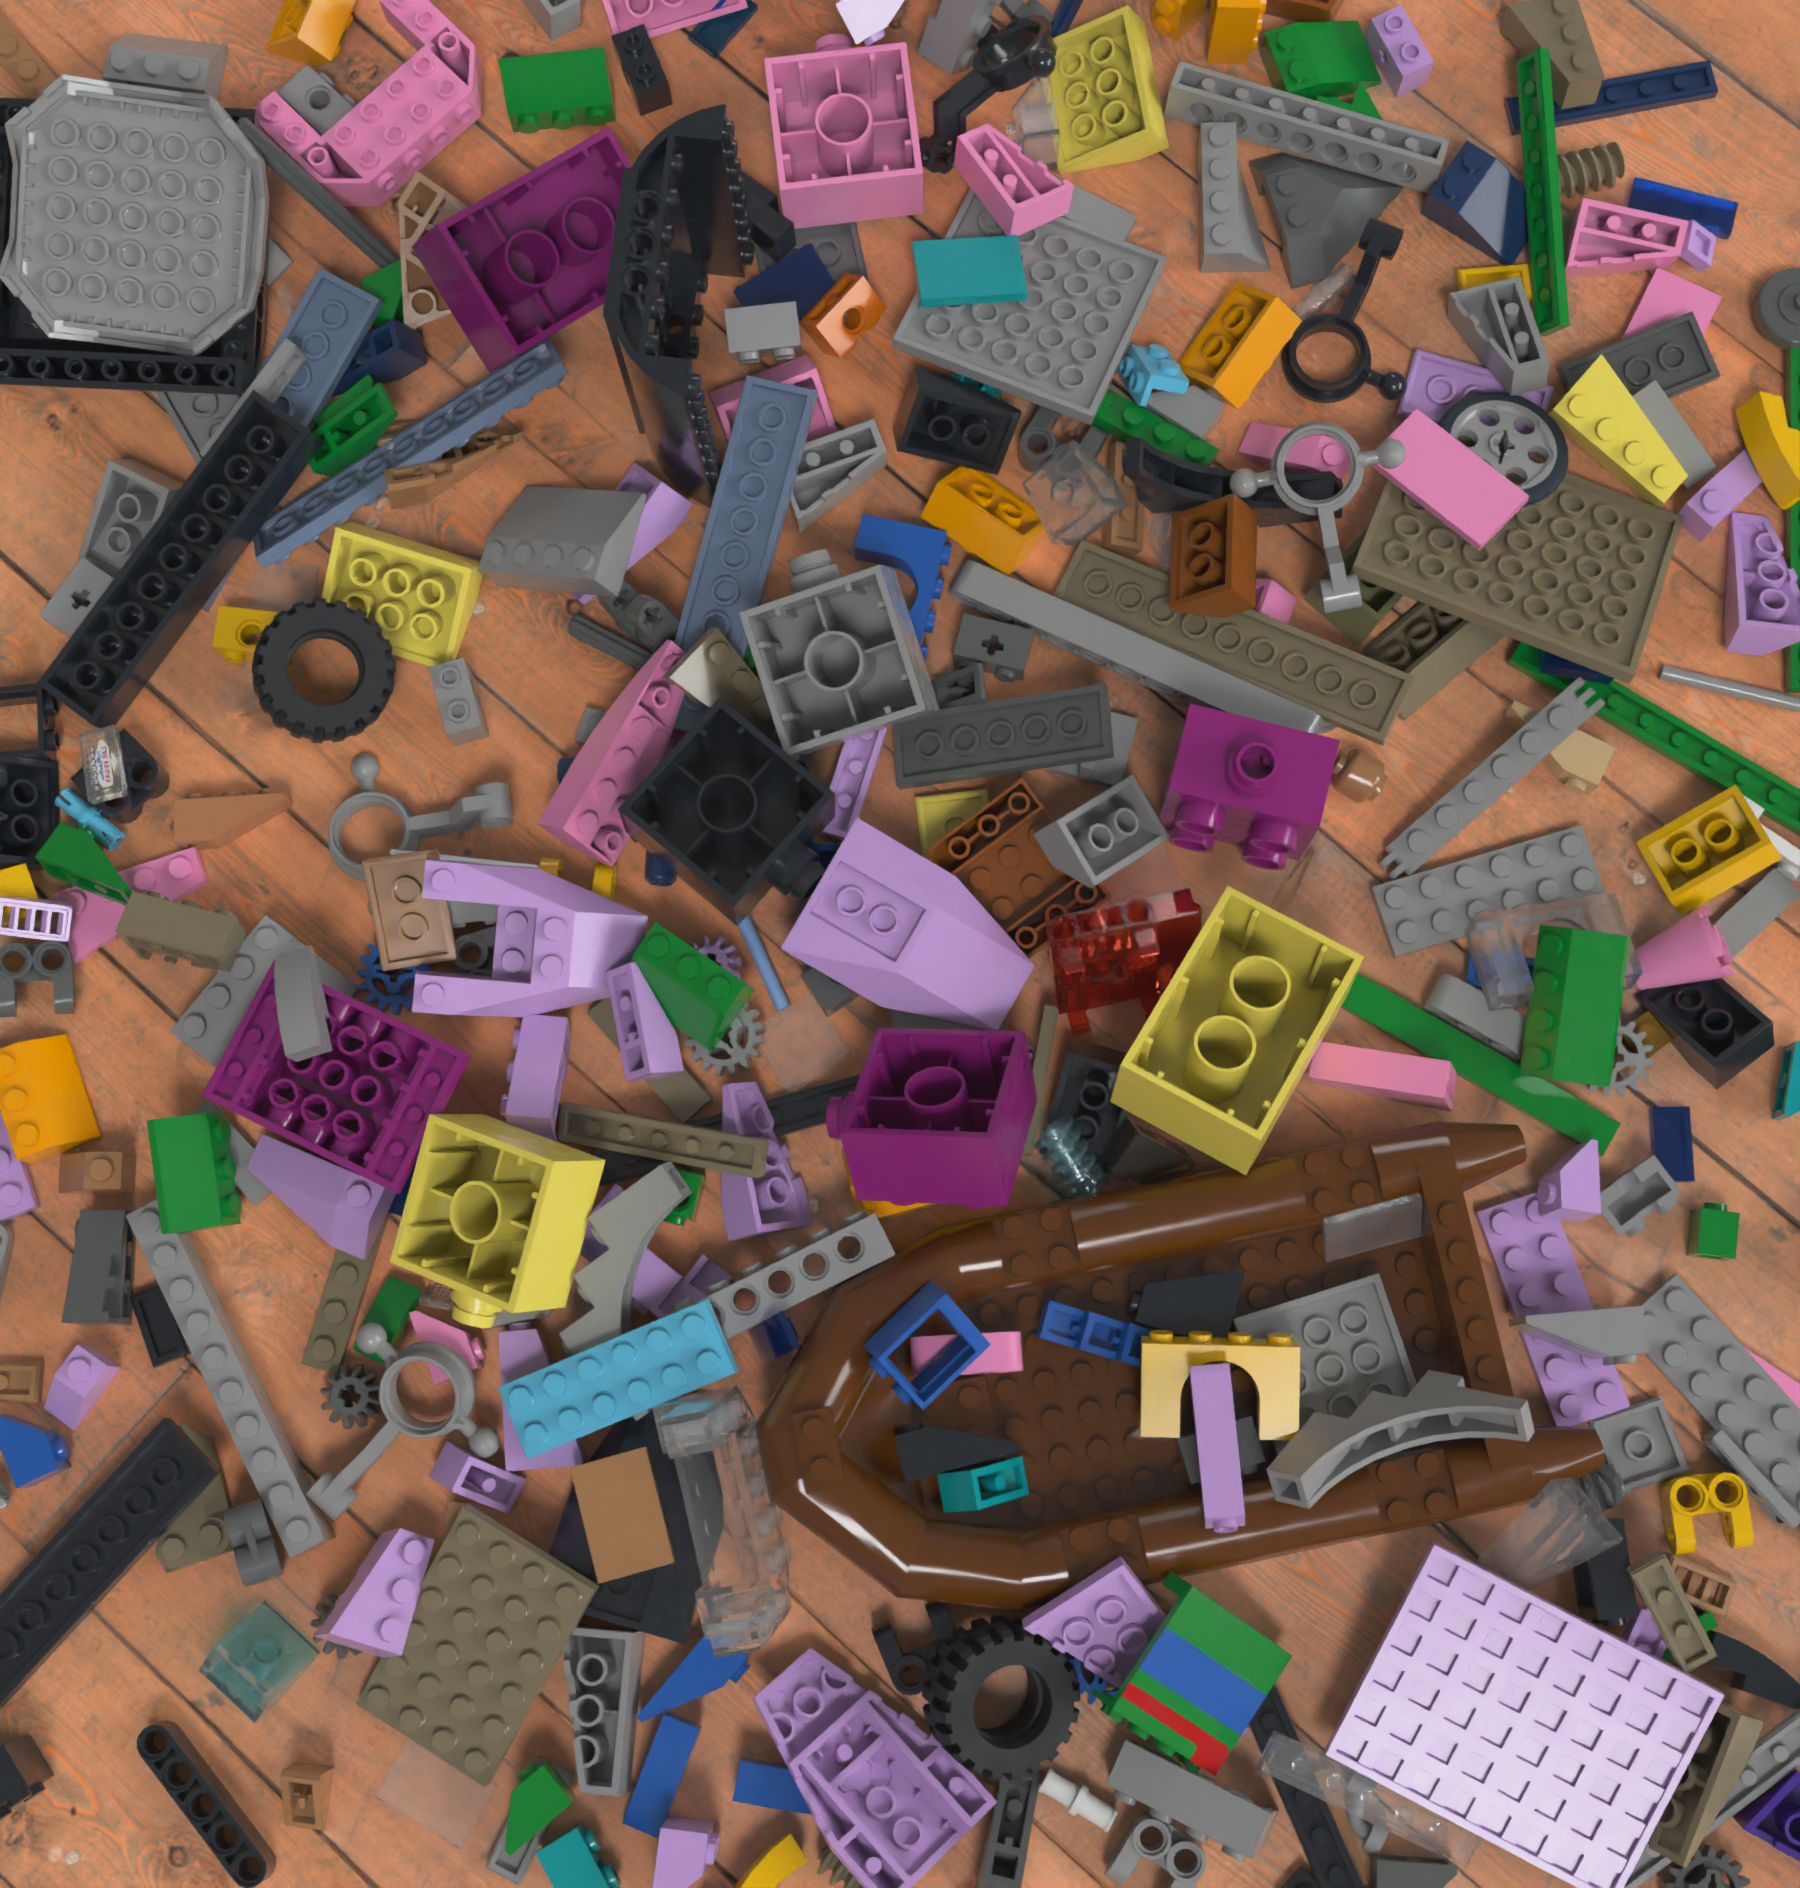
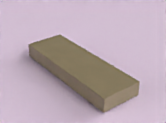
M1661 1550L1625 1568L1677 1668L1688 1673L1717 1656L1666 1555Z

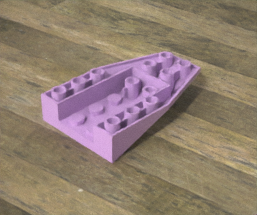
M859 818L855 819L781 947L785 952L881 1007L996 1031L1000 1028L1035 967L1033 962L956 876Z

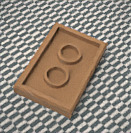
M438 848L362 861L383 971L458 958L448 900L422 898L425 859H440Z
M647 1447L570 1467L598 1584L676 1562Z

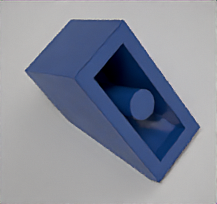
M0 1414V1450L16 1488L31 1487L71 1468L68 1460L71 1456L70 1448L66 1440L62 1436L59 1437L57 1432L8 1414Z

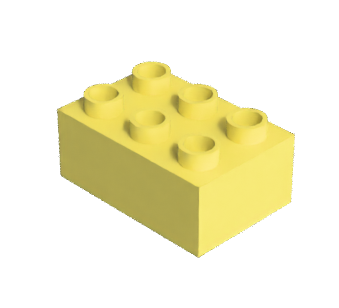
M1227 886L1120 1064L1110 1102L1240 1173L1247 1175L1345 1001L1364 956Z

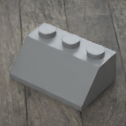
M126 33L109 45L102 78L107 82L179 92L210 94L218 100L229 48L225 45Z
M1133 775L1109 787L1033 834L1053 867L1090 888L1169 839V835Z

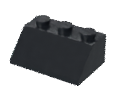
M0 755V870L26 863L28 871L45 870L35 856L59 825V807L55 805V800L59 797L58 762Z

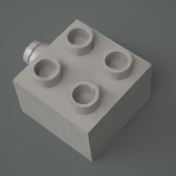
M827 549L813 551L789 561L791 574L794 575V577L789 579L793 594L739 612L782 749L788 755L800 756L940 710L895 569L879 564L842 577L838 564L831 565L832 560Z

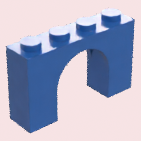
M862 514L854 547L856 560L896 568L904 572L913 581L917 589V598L909 611V615L926 665L929 646L923 644L926 633L932 634L934 630L937 612L931 611L934 599H941L945 579L939 578L942 565H949L952 545L947 544V531Z

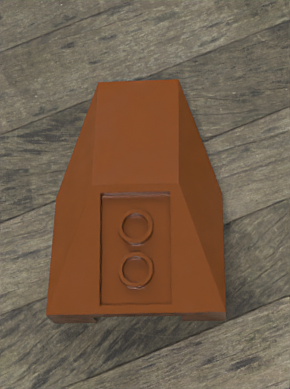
M1021 778L935 842L924 858L956 876L1025 955L1031 958L1112 896L1101 882L1090 888L1050 864L1033 834L1052 822L1043 811L1045 807L1024 779Z

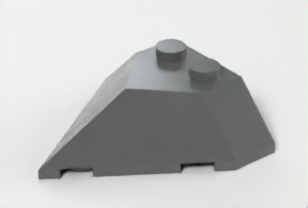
M1286 153L1249 162L1259 196L1267 194L1284 243L1281 261L1291 290L1324 281L1344 255H1347L1360 240L1369 218L1378 219L1383 210L1404 188L1400 185Z

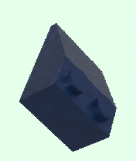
M1466 141L1428 194L1421 214L1503 266L1513 265L1529 242L1525 187L1498 159L1471 142Z

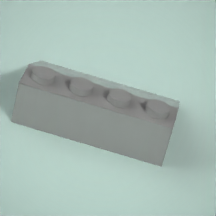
M526 486L488 535L478 571L501 587L618 597L647 495L639 492Z
M265 915L242 942L231 971L219 970L170 1032L217 1068L275 957L307 946ZM315 953L321 983L353 998L360 990L359 987Z

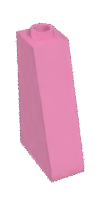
M1327 1042L1320 1043L1305 1070L1306 1073H1309V1079L1316 1085L1451 1112L1458 1076L1451 1061Z

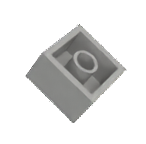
M796 301L724 309L729 354L732 361L738 360L740 366L760 364V358L771 356L774 357L775 362L790 361L796 358L795 354L802 353Z

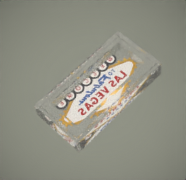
M111 725L79 734L87 800L92 804H97L128 795L119 729Z

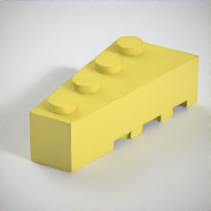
M1602 354L1590 365L1548 414L1556 421L1565 435L1648 504L1656 507L1664 504L1688 477V474Z

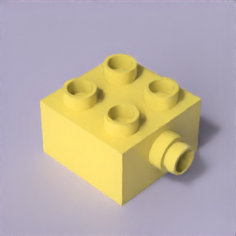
M429 1114L390 1263L453 1288L451 1300L455 1303L453 1305L452 1318L465 1325L491 1328L497 1313L503 1310L510 1313H522L566 1307L573 1275L575 1274L589 1223L588 1217L592 1212L606 1160L485 1114Z

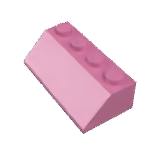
M601 0L612 35L644 24L649 38L748 8L746 0Z

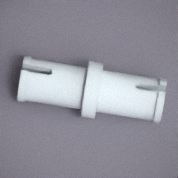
M1051 1768L1038 1790L1069 1808L1068 1813L1072 1816H1075L1077 1813L1102 1828L1106 1833L1119 1812V1809L1110 1806L1089 1793L1087 1786L1082 1784L1079 1787L1054 1772Z

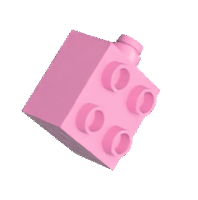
M829 34L815 42L814 53L764 58L782 212L784 217L793 222L794 229L924 214L923 168L906 42L854 48L851 38L847 35Z

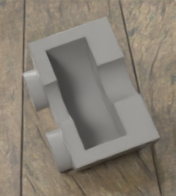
M1652 1155L1605 1186V1189L1600 1192L1601 1213L1619 1236L1626 1233L1628 1237H1631L1647 1226L1644 1218L1656 1210L1659 1215H1662L1676 1206L1679 1202L1675 1197L1682 1193V1190L1655 1155Z

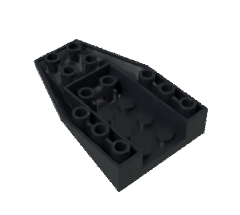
M688 1394L658 1405L637 1421L631 1416L615 1423L588 1461L592 1462L647 1447L676 1562L598 1584L574 1483L549 1555L599 1586L584 1615L682 1644L689 1637L721 1526L717 1403Z

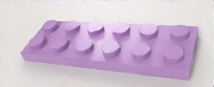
M1537 1192L1474 1213L1513 1318L1526 1315L1594 1310L1560 1219L1540 1216V1203L1537 1198ZM1518 1331L1553 1426L1572 1427L1630 1407L1615 1365H1603V1358L1589 1359Z

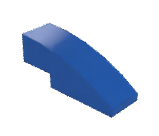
M668 1711L663 1715L627 1808L623 1824L659 1838L660 1827L667 1819L703 1726Z
M748 1757L741 1758L732 1801L812 1815L786 1763L777 1764Z

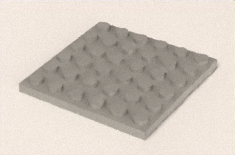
M970 188L944 239L1006 236ZM1059 217L1017 236L1028 293L1026 301L920 307L917 290L892 339L891 348L1092 425L1163 273L1168 257Z

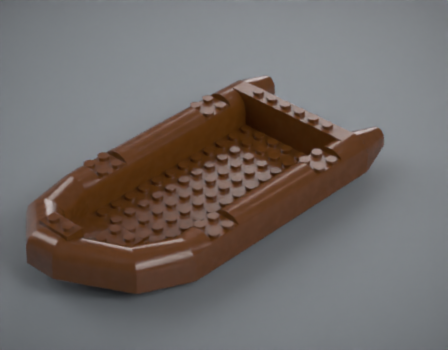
M1436 1121L1255 1159L1247 1175L1227 1165L941 1225L895 1252L896 1255L834 1286L755 1424L769 1499L897 1598L1016 1611H1027L1044 1606L1120 1556L1144 1586L1164 1581L1170 1571L1181 1578L1532 1503L1605 1465L1603 1446L1594 1428L1534 1426L1535 1433L1528 1442L1502 1438H1461L1436 1441L1407 1448L1377 1459L1349 1474L1327 1490L1310 1509L1275 1501L1267 1468L1276 1459L1277 1455L1272 1440H1259L1266 1461L1257 1464L1258 1471L1241 1476L1245 1507V1526H1238L1237 1531L1230 1533H1216L1214 1528L1205 1529L1201 1488H1199L1198 1483L1190 1484L1187 1481L1174 1438L1140 1437L1141 1368L1035 1337L1044 1300L1054 1301L1083 1311L1134 1324L1132 1323L1134 1314L1128 1313V1308L1133 1291L1140 1292L1144 1284L1241 1271L1245 1274L1233 1319L1379 1273L1417 1383L1428 1370L1463 1376L1465 1386L1469 1389L1514 1397L1463 1192L1525 1162L1527 1154L1523 1134L1516 1124ZM932 1281L948 1294L980 1333L1021 1332L1023 1371L959 1375L922 1410L913 1400L906 1405L890 1388L895 1381L889 1375L883 1379L868 1364L872 1356L863 1345L927 1283ZM936 1310L888 1356L909 1382L915 1378L912 1377L910 1338L956 1335V1332ZM1233 1322L1231 1323L1229 1333L1236 1332ZM1213 1361L1203 1364H1230L1235 1417L1243 1414L1251 1415L1256 1428L1257 1395L1250 1374L1242 1367L1231 1362ZM1185 1381L1181 1391L1180 1434L1195 1430L1190 1381ZM922 1420L923 1427L936 1426L1015 1442L1018 1444L1019 1451L977 1463L1022 1456L1029 1495L980 1510L944 1513L937 1474L906 1482L893 1436L901 1434L899 1426Z

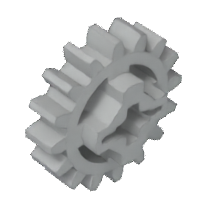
M746 1002L739 1012L740 1015L735 1018L728 1029L730 1031L728 1033L729 1041L733 1047L720 1040L713 1052H711L694 1039L685 1042L686 1047L696 1048V1051L691 1055L692 1060L697 1062L704 1059L701 1066L702 1069L708 1072L715 1065L716 1075L723 1076L725 1069L728 1068L729 1072L735 1076L738 1075V1065H742L749 1070L751 1064L748 1059L751 1056L755 1058L762 1056L756 1050V1046L766 1044V1040L758 1036V1032L766 1029V1026L761 1022H755L760 1015L759 1011L753 1009L747 1012L749 1002ZM749 1031L748 1041L744 1048V1034ZM722 1051L730 1054L732 1058L721 1060L713 1058L712 1055H717Z
M1620 1017L1616 1038V1051L1622 1054L1623 1058L1622 1061H1615L1614 1067H1612L1610 1087H1603L1604 1097L1609 1096L1611 1089H1616L1621 1097L1625 1096L1624 1087L1627 1085L1634 1090H1638L1639 1087L1635 1081L1638 1076L1643 1079L1649 1078V1075L1643 1071L1644 1065H1654L1653 1060L1645 1058V1053L1654 1049L1653 1045H1643L1641 1042L1647 1033L1645 1031L1637 1034L1632 1032L1635 1026L1633 1021H1630L1625 1027L1621 1026ZM1622 1033L1634 1042L1638 1053H1631L1625 1049L1621 1043ZM1625 1066L1635 1067L1628 1077L1615 1082L1618 1071ZM1590 1085L1589 1091H1595L1598 1086Z

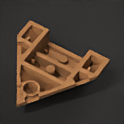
M418 171L415 172L398 200L404 325L413 330L452 312L411 246L437 224L469 207Z
M417 420L391 423L377 442L378 446L417 422ZM484 427L473 434L471 440L464 446L459 448L453 447L442 454L440 460L384 469L391 509L410 510L418 507L420 504L430 502L524 438L523 431L510 429L508 433L501 434L497 431H492V428Z

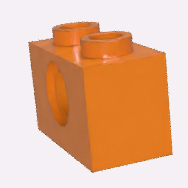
M845 273L799 323L824 354L841 358V356L848 354L854 349L856 340L865 331L870 330L878 323L879 316L885 311L887 306L864 276ZM847 311L848 318L846 323L843 324V315Z

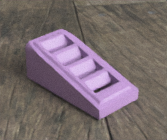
M0 896L1 935L49 941H69L72 918V905L69 901ZM4 906H11L9 925H2ZM20 908H26L25 926H18ZM36 910H42L41 928L34 927ZM52 912H58L57 929H50Z

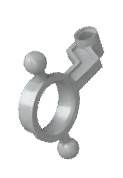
M1313 422L1301 425L1283 437L1273 454L1270 471L1255 473L1250 469L1242 468L1235 471L1230 478V489L1232 493L1240 498L1252 496L1260 487L1273 485L1280 499L1291 509L1302 514L1318 516L1329 579L1319 581L1325 614L1362 607L1357 574L1346 575L1333 512L1344 507L1355 496L1362 482L1364 467L1380 464L1387 469L1397 468L1404 462L1406 450L1400 441L1387 439L1381 442L1377 449L1361 452L1357 442L1344 429L1330 423ZM1310 436H1326L1334 439L1343 446L1350 460L1351 470L1348 482L1339 493L1325 500L1314 501L1299 496L1290 488L1284 474V462L1291 448L1300 440Z
M361 754L356 756L350 765L352 776L359 781L361 793L348 798L333 814L329 826L328 845L331 856L338 867L350 877L365 882L362 863L350 859L342 847L343 829L347 821L355 813L368 807H384L392 810L401 818L404 828L403 840L398 850L418 851L420 838L474 830L479 824L484 828H499L513 823L509 785L502 782L486 783L475 789L476 796L461 798L448 811L415 816L410 808L399 799L375 792L374 780L380 771L379 763L375 757L369 754ZM368 901V905H367L368 911H369L370 915L372 916L371 908H370V903H369V901Z
M367 1323L358 1330L356 1334L358 1347L365 1353H377L386 1362V1370L379 1387V1400L388 1422L363 1451L338 1475L332 1469H329L307 1492L306 1496L333 1521L337 1520L359 1496L351 1488L353 1484L375 1464L401 1433L415 1438H430L459 1429L469 1439V1448L475 1456L487 1458L498 1450L500 1440L496 1431L490 1427H479L468 1417L474 1407L476 1385L470 1367L455 1350L437 1342L423 1341L408 1345L398 1352L387 1342V1333L381 1325ZM414 1361H424L436 1365L446 1373L452 1382L455 1392L454 1408L447 1419L439 1422H425L413 1417L405 1410L397 1394V1378L405 1364Z

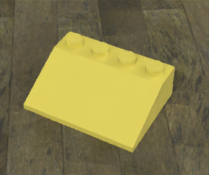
M1128 5L1052 38L1057 46L1055 55L1056 65L1051 75L1041 77L1058 172L1064 174L1138 161L1169 148L1145 22Z
M350 522L335 528L321 599L325 598L326 603H336V600L347 603L346 607L356 611L359 608L367 613L366 618L372 623L376 621L383 629L381 632L383 637L389 639L393 648L391 651L392 655L431 667L456 660L478 599L483 574L478 571L480 561Z

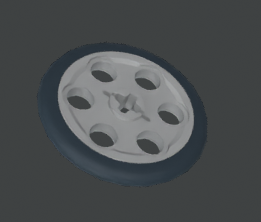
M1478 393L1463 398L1451 406L1438 422L1441 428L1456 439L1459 436L1470 437L1474 441L1475 446L1467 448L1506 477V474L1509 473L1521 476L1524 483L1516 486L1529 495L1528 502L1523 507L1545 499L1556 491L1564 480L1568 468V447L1564 434L1556 421L1543 408L1528 399L1516 395L1511 396L1509 393ZM1479 416H1491L1495 419L1497 425H1484L1479 420ZM1517 423L1526 424L1532 433L1521 434L1515 429L1514 425ZM1504 436V441L1502 444L1504 455L1499 463V457L1501 452H1499L1498 446L1502 440V437ZM1537 452L1545 458V463L1539 464L1531 461L1528 453Z

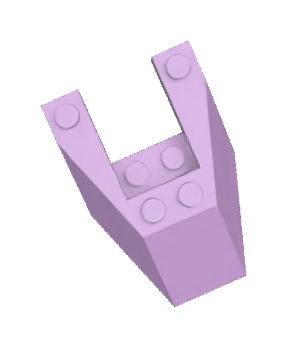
M426 858L422 898L498 905L492 976L416 970L412 1012L466 1016L524 1017L610 997L606 972L631 962L635 950L646 936L648 916L538 868Z

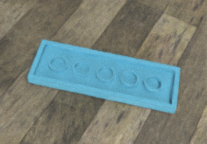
M707 1298L503 1384L498 1389L526 1457L530 1459L735 1374L739 1369L710 1300Z

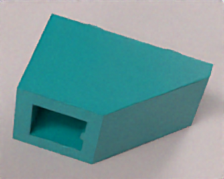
M583 1822L541 1846L536 1852L554 1888H618L621 1885L620 1878L611 1863L605 1865L598 1852L602 1849L596 1833L591 1827L586 1830Z

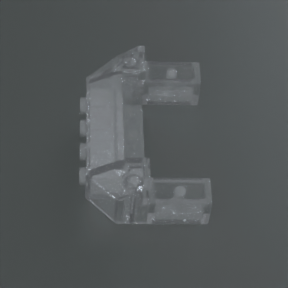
M737 1385L685 1395L654 1406L652 1409L662 1453H668L669 1459L674 1458L702 1579V1585L696 1590L695 1598L704 1637L711 1640L714 1658L761 1650L791 1610L788 1564L791 1561V1549L786 1538L783 1539L780 1524L783 1520L782 1509L773 1503L768 1496L755 1429V1415Z

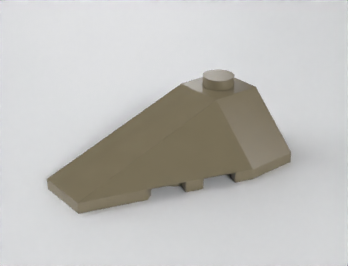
M1722 1701L1649 1839L1650 1849L1687 1868L1750 1760L1764 1721Z

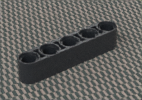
M168 1720L160 1721L144 1728L137 1739V1750L140 1756L232 1879L244 1888L255 1887L268 1879L276 1868V1856L273 1850L181 1728L175 1722ZM156 1731L162 1732L166 1737L167 1744L163 1751L158 1750L153 1743V1736ZM179 1762L185 1763L190 1769V1777L187 1782L179 1779L176 1774ZM202 1793L208 1794L213 1799L214 1808L211 1813L205 1812L200 1806ZM225 1825H230L236 1829L238 1836L236 1844H230L225 1840L223 1836ZM248 1857H255L259 1860L261 1864L259 1876L252 1875L248 1871Z

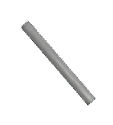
M1662 665L1659 671L1658 679L1800 712V697L1666 665Z

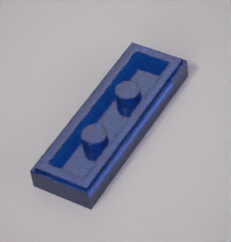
M1635 177L1631 185L1626 207L1687 221L1694 220L1716 237L1727 240L1732 232L1738 203Z

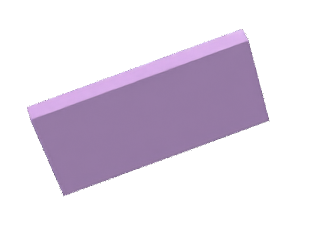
M1416 349L1406 380L1407 389L1401 397L1396 418L1406 420L1418 409L1431 420L1439 422L1444 413L1463 398L1478 393L1508 392L1487 368ZM1547 386L1546 388L1517 394L1516 396L1528 399L1547 412L1554 387ZM1479 416V420L1484 425H1497L1495 419L1491 416ZM1517 423L1514 425L1515 429L1521 434L1532 433L1526 424ZM1504 436L1502 437V440L1499 444V446L1501 447L1504 441ZM1530 452L1528 455L1534 456L1536 452Z

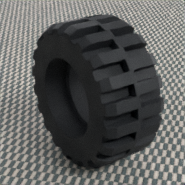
M325 598L314 599L313 603L305 604L301 601L293 604L292 609L286 612L282 610L274 617L270 625H266L261 633L258 644H256L252 662V684L254 692L259 698V705L264 713H268L272 717V722L280 729L282 727L291 732V736L301 739V737L308 738L313 743H323V741L332 740L335 743L344 741L345 738L352 735L355 737L364 732L365 728L370 724L372 725L378 719L393 692L396 663L392 658L391 651L393 648L389 639L383 637L381 633L383 629L376 621L372 623L366 618V612L359 608L356 611L346 607V602L336 600V603H326ZM317 638L334 640L344 645L354 655L359 669L358 682L354 691L343 701L332 705L314 704L302 698L293 688L288 673L289 661L294 651L309 640Z
M992 1616L990 1623L984 1618L973 1620L970 1623L971 1629L965 1630L961 1626L952 1632L954 1639L948 1645L942 1642L936 1650L940 1654L936 1663L933 1661L929 1662L925 1673L931 1677L930 1682L923 1683L922 1697L929 1702L923 1706L924 1717L931 1724L929 1730L933 1737L942 1745V1748L973 1774H982L987 1779L997 1781L1002 1778V1774L1008 1780L1020 1779L1024 1770L1032 1775L1042 1769L1040 1763L1045 1759L1052 1762L1059 1755V1752L1056 1750L1061 1742L1067 1744L1073 1734L1068 1729L1071 1722L1077 1723L1080 1711L1074 1706V1702L1081 1699L1080 1687L1073 1682L1077 1679L1074 1665L1067 1661L1068 1655L1052 1647L1050 1641L1037 1633L1033 1635L1023 1629L1022 1620L1013 1618L1009 1620L1005 1616ZM1011 1665L1024 1666L1028 1677V1691L1020 1711L1004 1725L990 1729L978 1728L974 1722L973 1705L981 1684L998 1669Z

